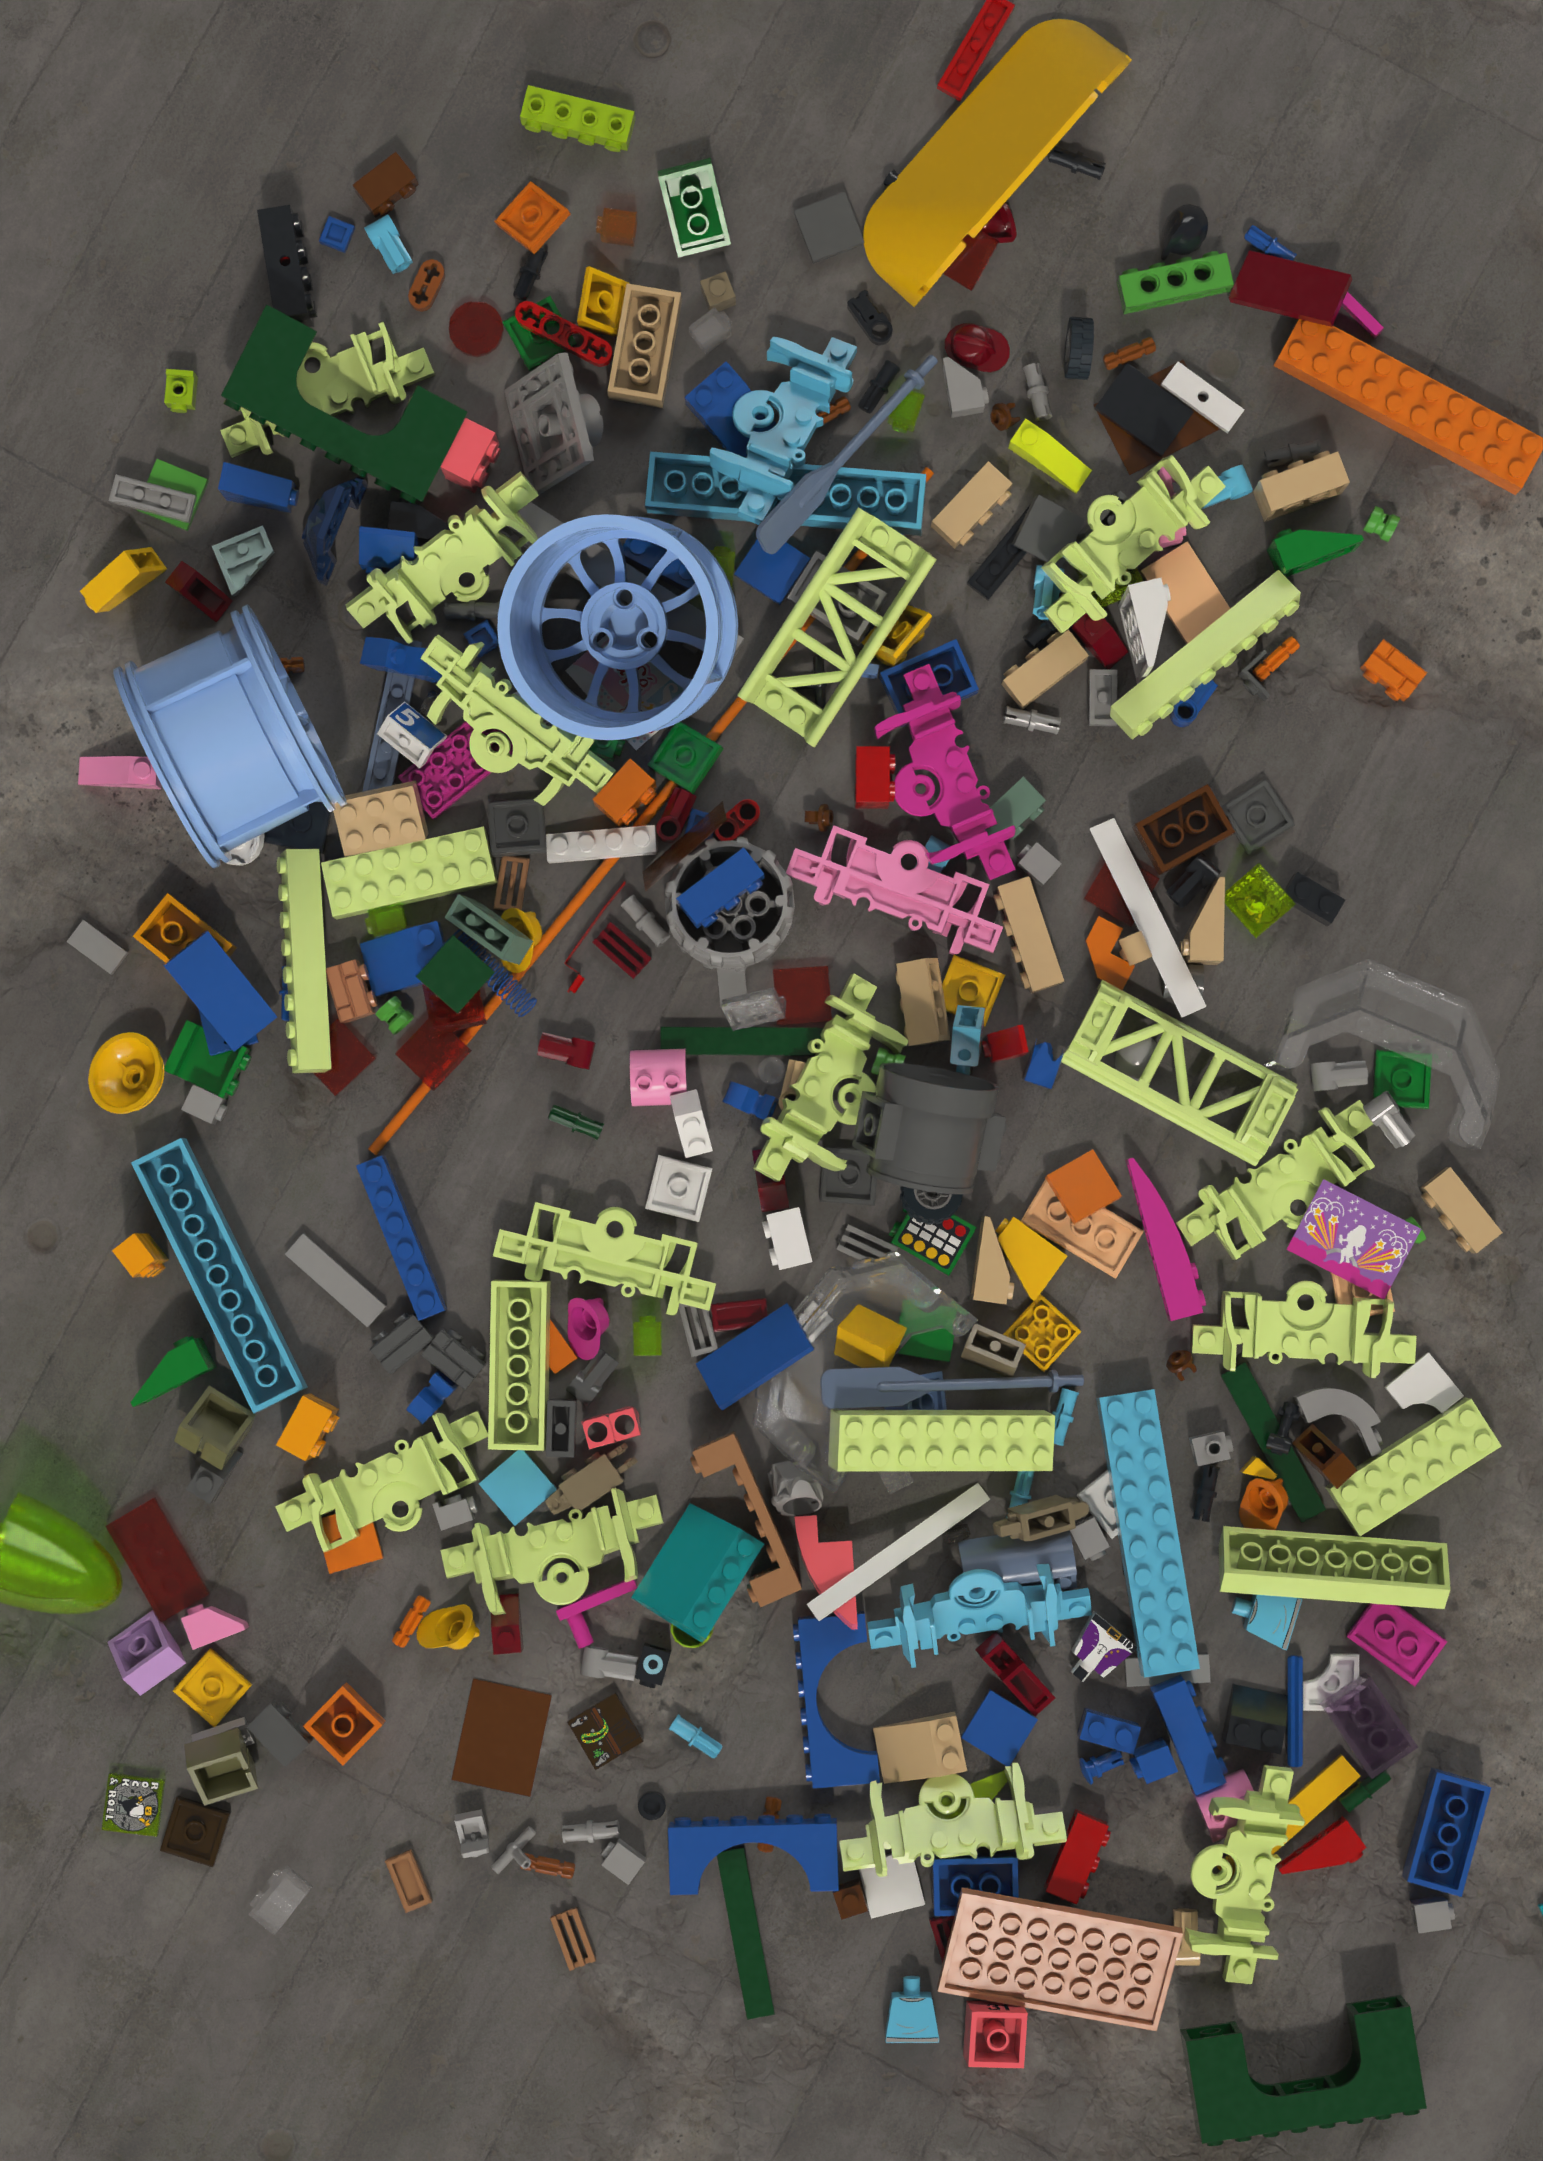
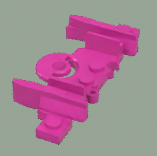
M930 664L904 674L903 677L913 701L902 706L904 713L896 714L874 727V732L878 740L886 733L908 724L913 743L908 748L912 762L905 765L895 777V800L899 807L910 815L922 817L934 813L940 826L949 827L958 843L940 851L925 853L930 864H937L950 860L961 853L965 855L967 860L978 855L989 881L1016 870L1004 843L1005 840L1015 835L1016 828L1013 825L988 836L985 829L997 825L993 810L990 809L989 805L981 801L989 797L990 789L987 786H980L976 789L975 786L978 779L967 755L969 746L959 748L955 744L956 736L962 735L963 731L956 728V721L953 719L950 711L960 707V695H957L955 692L942 695ZM914 770L929 771L939 782L940 793L937 800L931 806H928L927 801L934 795V782L926 775H915ZM917 784L925 785V793L918 794L915 787ZM980 790H985V796L980 794Z

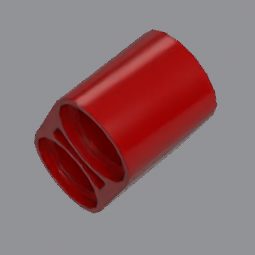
M744 799L726 813L727 820L721 825H732L735 829L733 836L730 838L722 837L719 834L720 826L715 830L716 839L718 841H737L738 837L743 836L759 821L760 808L758 804L751 799ZM745 806H750L756 811L755 816L750 820L743 819L740 816V811Z

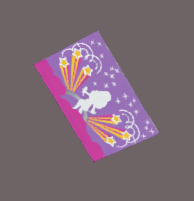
M1323 1179L1286 1250L1385 1299L1421 1228Z

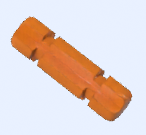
M1292 636L1288 637L1282 643V647L1276 648L1264 659L1263 664L1260 663L1253 670V675L1259 681H1264L1270 675V672H1274L1290 657L1289 654L1292 655L1300 647L1298 641Z
M421 1595L417 1596L412 1604L414 1607L409 1609L399 1627L400 1631H397L392 1638V1642L402 1648L407 1645L410 1640L409 1636L414 1633L424 1616L422 1613L426 1612L431 1604L429 1599Z

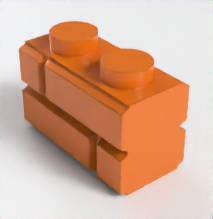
M1385 639L1378 644L1360 667L1364 671L1363 676L1372 684L1380 683L1386 688L1384 692L1395 701L1401 699L1403 702L1428 673Z

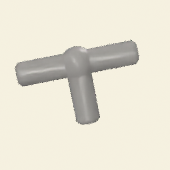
M528 1826L514 1842L507 1845L505 1852L493 1863L491 1868L497 1874H500L513 1858L523 1869L529 1868L531 1860L524 1854L522 1849L536 1835V1831Z

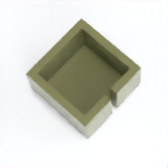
M208 1386L179 1425L174 1442L194 1454L197 1451L202 1452L200 1458L222 1470L250 1432L256 1414H253L252 1411L213 1387Z
M239 1728L184 1744L186 1767L204 1806L258 1789L255 1763L248 1748H246V1743Z

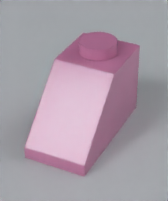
M203 1604L187 1609L188 1615L181 1618L192 1650L246 1630L249 1627L247 1621L214 1606L204 1608Z

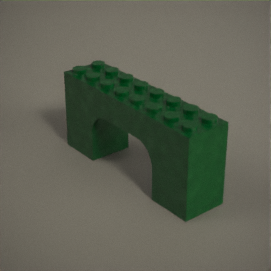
M266 304L221 394V397L226 399L224 405L238 412L242 407L251 412L249 418L264 425L268 421L276 425L274 431L287 438H290L291 434L301 438L300 445L312 451H315L316 447L326 452L324 457L340 465L341 461H344L351 465L349 470L363 478H365L366 474H369L376 478L374 481L376 485L390 491L391 487L401 491L399 497L413 504L416 500L422 502L467 411L419 385L415 387L396 426L386 434H365L321 411L303 399L296 382L297 372L317 331Z
M1401 1995L1345 2003L1352 2041L1351 2057L1345 2067L1330 2075L1274 2084L1261 2083L1249 2076L1242 2032L1235 2021L1180 2029L1195 2128L1202 2144L1207 2143V2146H1219L1224 2144V2140L1235 2139L1236 2142H1245L1251 2140L1252 2136L1263 2134V2137L1267 2138L1280 2135L1281 2131L1291 2130L1292 2133H1302L1307 2131L1308 2127L1313 2126L1327 2129L1335 2127L1338 2122L1347 2121V2124H1359L1364 2122V2118L1375 2117L1376 2120H1385L1391 2118L1392 2114L1403 2112V2115H1416L1420 2113L1421 2109H1427L1410 2005Z

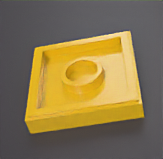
M953 955L942 983L946 1012L955 1015L957 1005L985 1008V1027L1005 975Z
M210 1648L175 1687L173 1692L211 1726L216 1727L253 1684L216 1651Z

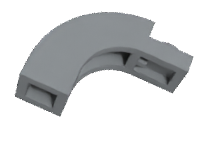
M1323 1387L1310 1389L1293 1396L1296 1404L1300 1407L1299 1411L1304 1422L1310 1423L1331 1414L1342 1415L1355 1426L1368 1456L1373 1457L1382 1453L1380 1445L1383 1442L1377 1429L1372 1430L1371 1426L1381 1421L1372 1407L1357 1395L1341 1389Z

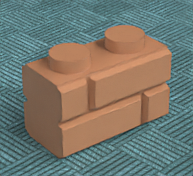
M351 960L326 968L327 982L340 1023H348L375 1014L374 1007L378 1006L373 990L368 991L366 980H369V974L365 964L360 965L358 960Z

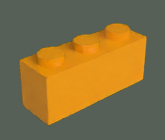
M134 1233L112 1250L132 1277L153 1278L166 1268L164 1263L169 1260L149 1233Z

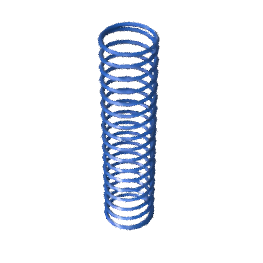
M461 929L457 930L453 935L455 936ZM463 932L457 938L464 944L471 938L465 946L469 948L475 942L470 950L474 952L478 948L474 953L476 956L483 952L479 958L483 960L487 957L483 961L485 964L492 961L488 965L491 969L497 965L493 969L495 973L486 981L488 987H492L493 992L497 991V996H501L502 1001L506 1000V1005H510V1009H515V1014H518V1017H523L535 1006L537 999L535 997L531 998L522 1007L520 1012H516L517 1008L530 998L531 993L526 994L516 1007L512 1008V1004L518 1001L526 993L527 989H522L511 1003H507L508 999L521 989L522 984L517 985L507 998L503 999V995L508 993L517 984L518 980L510 983L513 975L506 978L509 971L502 973L504 966L498 968L500 962L493 964L495 957L488 960L491 953L483 956L486 953V949H482L479 952L482 945L479 944L475 947L477 941L471 942L473 938L467 937L468 934ZM495 978H497L494 984L490 986L489 983ZM502 982L499 988L494 990V987ZM508 985L502 994H498L499 990ZM531 1006V1008H530L528 1011H526L524 1014L520 1015L522 1012H524L525 1010H527V1009Z

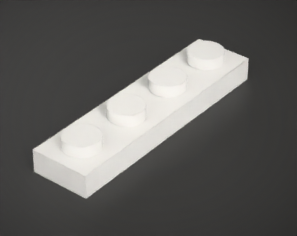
M647 825L546 834L547 862L550 864L658 854L656 826Z

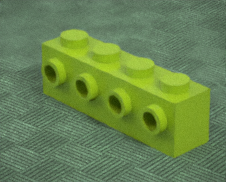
M530 85L527 87L520 114L521 124L529 131L539 133L541 130L552 132L551 134L554 137L560 139H567V137L576 138L580 143L589 146L597 143L605 145L604 147L607 150L613 152L628 151L636 120L635 111Z

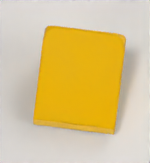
M1252 1456L1240 1469V1472L1272 1480L1277 1477L1256 1456Z

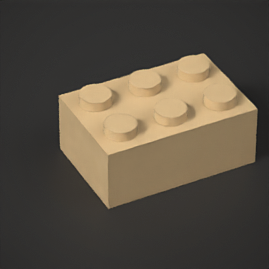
M1324 451L1313 457L1314 460L1304 464L1303 460L1288 465V470L1281 473L1273 470L1261 476L1262 479L1258 481L1257 486L1253 490V494L1264 522L1342 494L1350 481L1339 452L1330 454L1329 451Z
M416 780L345 795L347 804L342 807L339 803H335L336 809L333 812L345 857L426 840L429 834Z

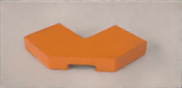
M1098 916L1085 940L1096 977L1123 990L1135 965L1129 966L1127 961L1111 954L1123 928Z

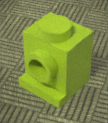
M166 369L164 403L168 408H171L172 412L187 413V409L195 410L198 377L194 371ZM183 387L184 390L181 394H175V388Z

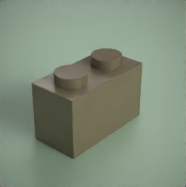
M974 1323L961 1358L1005 1377H1013L1026 1344Z

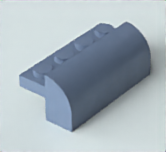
M1069 1530L1033 1541H1023L1018 1538L1012 1539L1010 1535L1005 1537L994 1535L958 1541L962 1573L974 1569H986L998 1574L1004 1583L1018 1582L1022 1586L1042 1585L1036 1564H1049L1054 1584L1060 1583L1061 1590L1077 1588L1076 1563Z

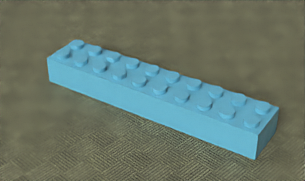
M650 452L645 499L647 513L747 521L738 517V509L747 493L739 490V479L729 477L713 469L710 466V456ZM804 464L801 467L793 465V472L789 478L793 482V487L805 474L822 465ZM841 467L823 502L801 526L844 529L859 507L901 534L921 536L926 474ZM777 497V502L773 509L780 503L781 498Z
M180 1138L131 1162L253 1414L308 1388L187 1139Z
M1155 1389L1096 1398L1140 1674L1145 1678L1200 1669Z

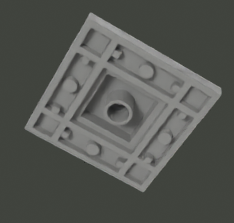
M568 353L556 354L504 390L524 474L536 489L538 495L594 461L593 447L599 444L603 433V418L599 413L601 409L597 400L592 395L579 394L576 389L573 367Z

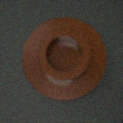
M997 403L993 406L990 418L992 424L998 430H1007L1010 426L1015 425L1021 420L1020 417H1011L1010 410L1016 407L1015 403Z
M821 804L818 811H805V822L818 824L821 832H826L829 826L833 825L834 814L832 810H829L827 804Z
M1187 1350L1173 1352L1166 1363L1168 1370L1174 1373L1180 1381L1185 1380L1182 1371L1189 1367L1193 1373L1197 1371L1196 1366L1192 1363L1193 1356Z

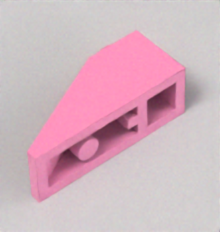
M80 757L78 785L161 789L162 787L148 757Z

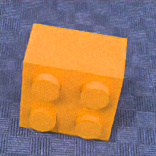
M310 1393L303 1395L276 1446L304 1461L316 1458V1456L319 1457L326 1445V1441L323 1440L325 1434L330 1431L332 1432L340 1419L336 1415L339 1409Z

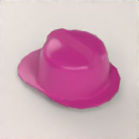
M576 1297L571 1299L568 1304V1341L574 1353L584 1360L593 1359L598 1354L600 1336L609 1326L610 1319L602 1298L584 1300Z

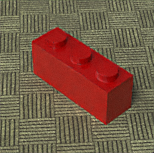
M1075 1809L1066 1831L1067 1841L1061 1843L1044 1884L1046 1892L1076 1905L1079 1898H1085L1089 1888V1883L1086 1882L1090 1872L1095 1873L1100 1861V1857L1097 1856L1101 1846L1105 1847L1111 1834L1106 1821Z

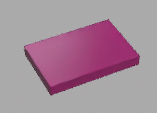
M1369 1603L1346 1634V1637L1414 1687L1447 1643L1445 1639L1398 1605Z

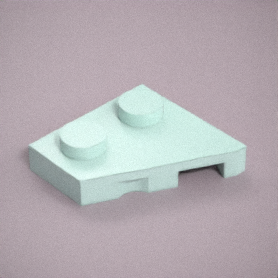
M263 525L212 546L233 597L238 595L275 553Z

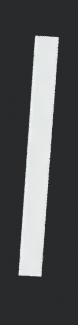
M979 1483L975 1484L810 1601L807 1606L818 1621H821L988 1502L990 1498Z

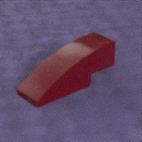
M996 1631L975 1649L986 1664L1034 1716H1037L1055 1699V1696Z

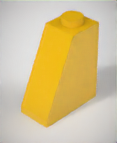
M152 547L125 550L83 587L80 592L84 596L87 606L95 613L110 611L165 572L167 568Z
M1014 1216L1010 1220L1004 1218L995 1230L999 1234L997 1239L1000 1248L1027 1296L1035 1301L1067 1258V1255Z

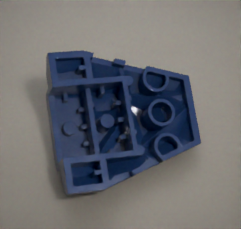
M357 477L325 491L321 498L316 500L302 534L304 547L318 581L327 586L337 563L330 550L348 507L356 510L359 509L368 487L366 480Z

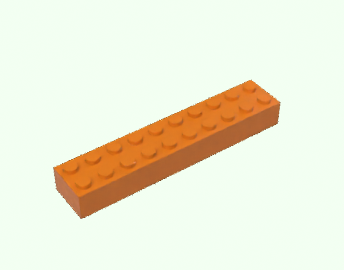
M1299 319L1274 364V367L1514 495L1523 488L1543 451V437L1335 326L1330 327Z

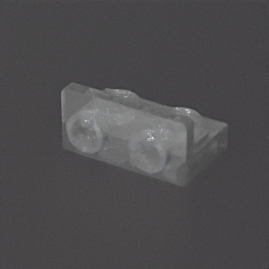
M772 987L723 999L721 1008L734 1031L784 1019L786 1000L784 996L779 997L775 988Z

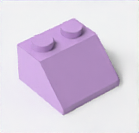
M154 1610L107 1642L122 1679L140 1696L186 1664L179 1645Z

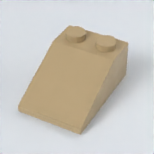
M1219 877L1213 882L1183 941H1180L1179 951L1186 964L1218 965L1224 961L1225 877Z
M983 1216L981 1217L970 1299L1007 1304V1299L1012 1300L1014 1283L1010 1282V1274L991 1218Z
M955 1711L873 1728L884 1784L941 1777L967 1771Z

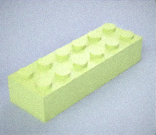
M484 826L321 862L332 917L336 920L498 884L487 831Z
M491 1281L488 1449L544 1451L546 1449L547 1400H549L551 1281Z
M1465 1397L1452 1405L1444 1413L1438 1414L1383 1449L1382 1453L1369 1458L1355 1467L1357 1471L1338 1489L1331 1483L1325 1486L1353 1532L1358 1536H1362L1501 1447V1444L1473 1400Z

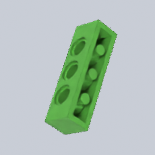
M1218 251L1205 253L1202 255L1203 258L1192 260V257H1184L1176 260V264L1165 266V263H1156L1143 271H1138L1137 268L1123 271L1117 280L1123 314L1231 292L1234 283L1227 253L1219 254ZM1197 270L1205 271L1208 279L1198 280L1194 272ZM1176 276L1181 280V285L1172 286L1167 278ZM1150 282L1155 290L1146 292L1141 288L1140 284Z

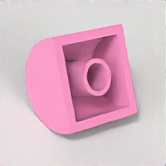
M686 1049L630 1051L632 1106L672 1105L671 1095L687 1092Z
M1244 1769L1224 1776L1227 1783L1197 1796L1192 1790L1213 1843L1224 1839L1227 1830L1236 1826L1238 1819L1225 1815L1212 1816L1208 1810L1211 1799L1215 1797H1232L1244 1800L1247 1790L1254 1791Z

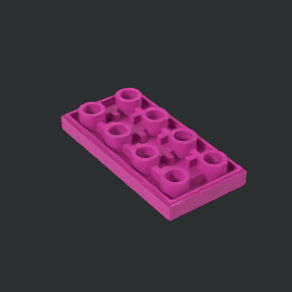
M466 721L433 750L426 764L421 768L413 764L398 776L402 783L416 780L422 807L433 820L492 773L483 769L474 760L469 746L470 736L474 728ZM487 729L482 732L486 736L491 732H501L505 734L503 731L498 729ZM509 739V741H510V751H509V754L512 755V753H513V745H512L511 740ZM496 742L491 743V749L499 751V745Z

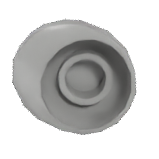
M1150 1037L1116 1051V1070L1138 1081L1157 1046L1155 1040Z

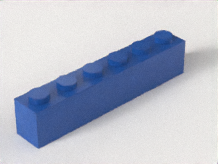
M381 1155L357 1165V1170L418 1321L446 1311L447 1307L386 1156Z

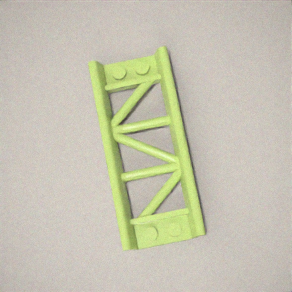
M858 507L737 696L744 701L754 703L803 736L809 745L816 747L937 559L880 519ZM854 546L886 566L884 568L837 573ZM902 577L906 580L883 617L835 586L838 584ZM831 597L876 626L857 658ZM819 600H821L844 658L801 630ZM794 639L841 670L776 678L772 675ZM840 682L823 709L792 689V687Z
M1102 980L1097 988L1098 992L1071 1044L1063 1053L1061 1062L1256 1166L1259 1160L1266 1154L1282 1125L1298 1091L1296 1088L1297 1084ZM1128 1007L1158 1022L1111 1041ZM1163 1033L1138 1081L1101 1062L1102 1057ZM1182 1036L1215 1053L1191 1101ZM1171 1041L1179 1103L1149 1088V1083ZM1225 1059L1263 1079L1260 1086L1199 1110ZM1252 1101L1236 1133L1207 1119Z

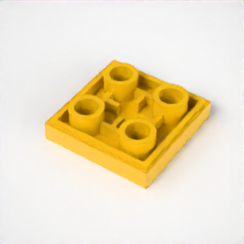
M1040 1294L1002 1335L1026 1344L1023 1354L1045 1372L1081 1333V1330Z

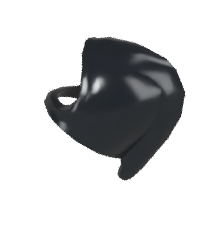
M1192 204L1182 205L1173 210L1167 217L1162 231L1164 242L1161 255L1162 260H1165L1170 252L1187 255L1196 251L1202 245L1208 231V219L1202 208Z

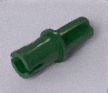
M557 1105L552 1106L548 1115L549 1120L571 1128V1132L577 1131L598 1140L604 1123L581 1115L582 1112L577 1114Z
M1379 1767L1363 1781L1360 1782L1358 1780V1784L1338 1800L1351 1813L1353 1809L1369 1798L1371 1800V1795L1387 1784L1391 1777L1383 1767Z

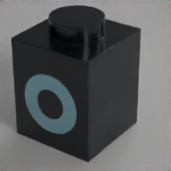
M648 1643L644 1644L635 1678L640 1680V1685L649 1688H655L656 1684L662 1686L672 1650Z

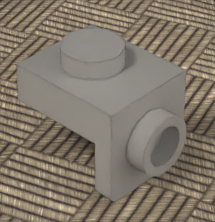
M482 1809L454 1815V1822L461 1844L462 1858L478 1857L489 1853V1834Z

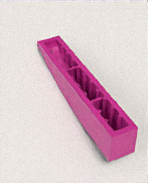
M1134 1158L1126 1159L1168 1321L1203 1313L1202 1306H1206V1301L1202 1289L1197 1290L1195 1279H1199L1195 1263H1190L1180 1233L1154 1185Z

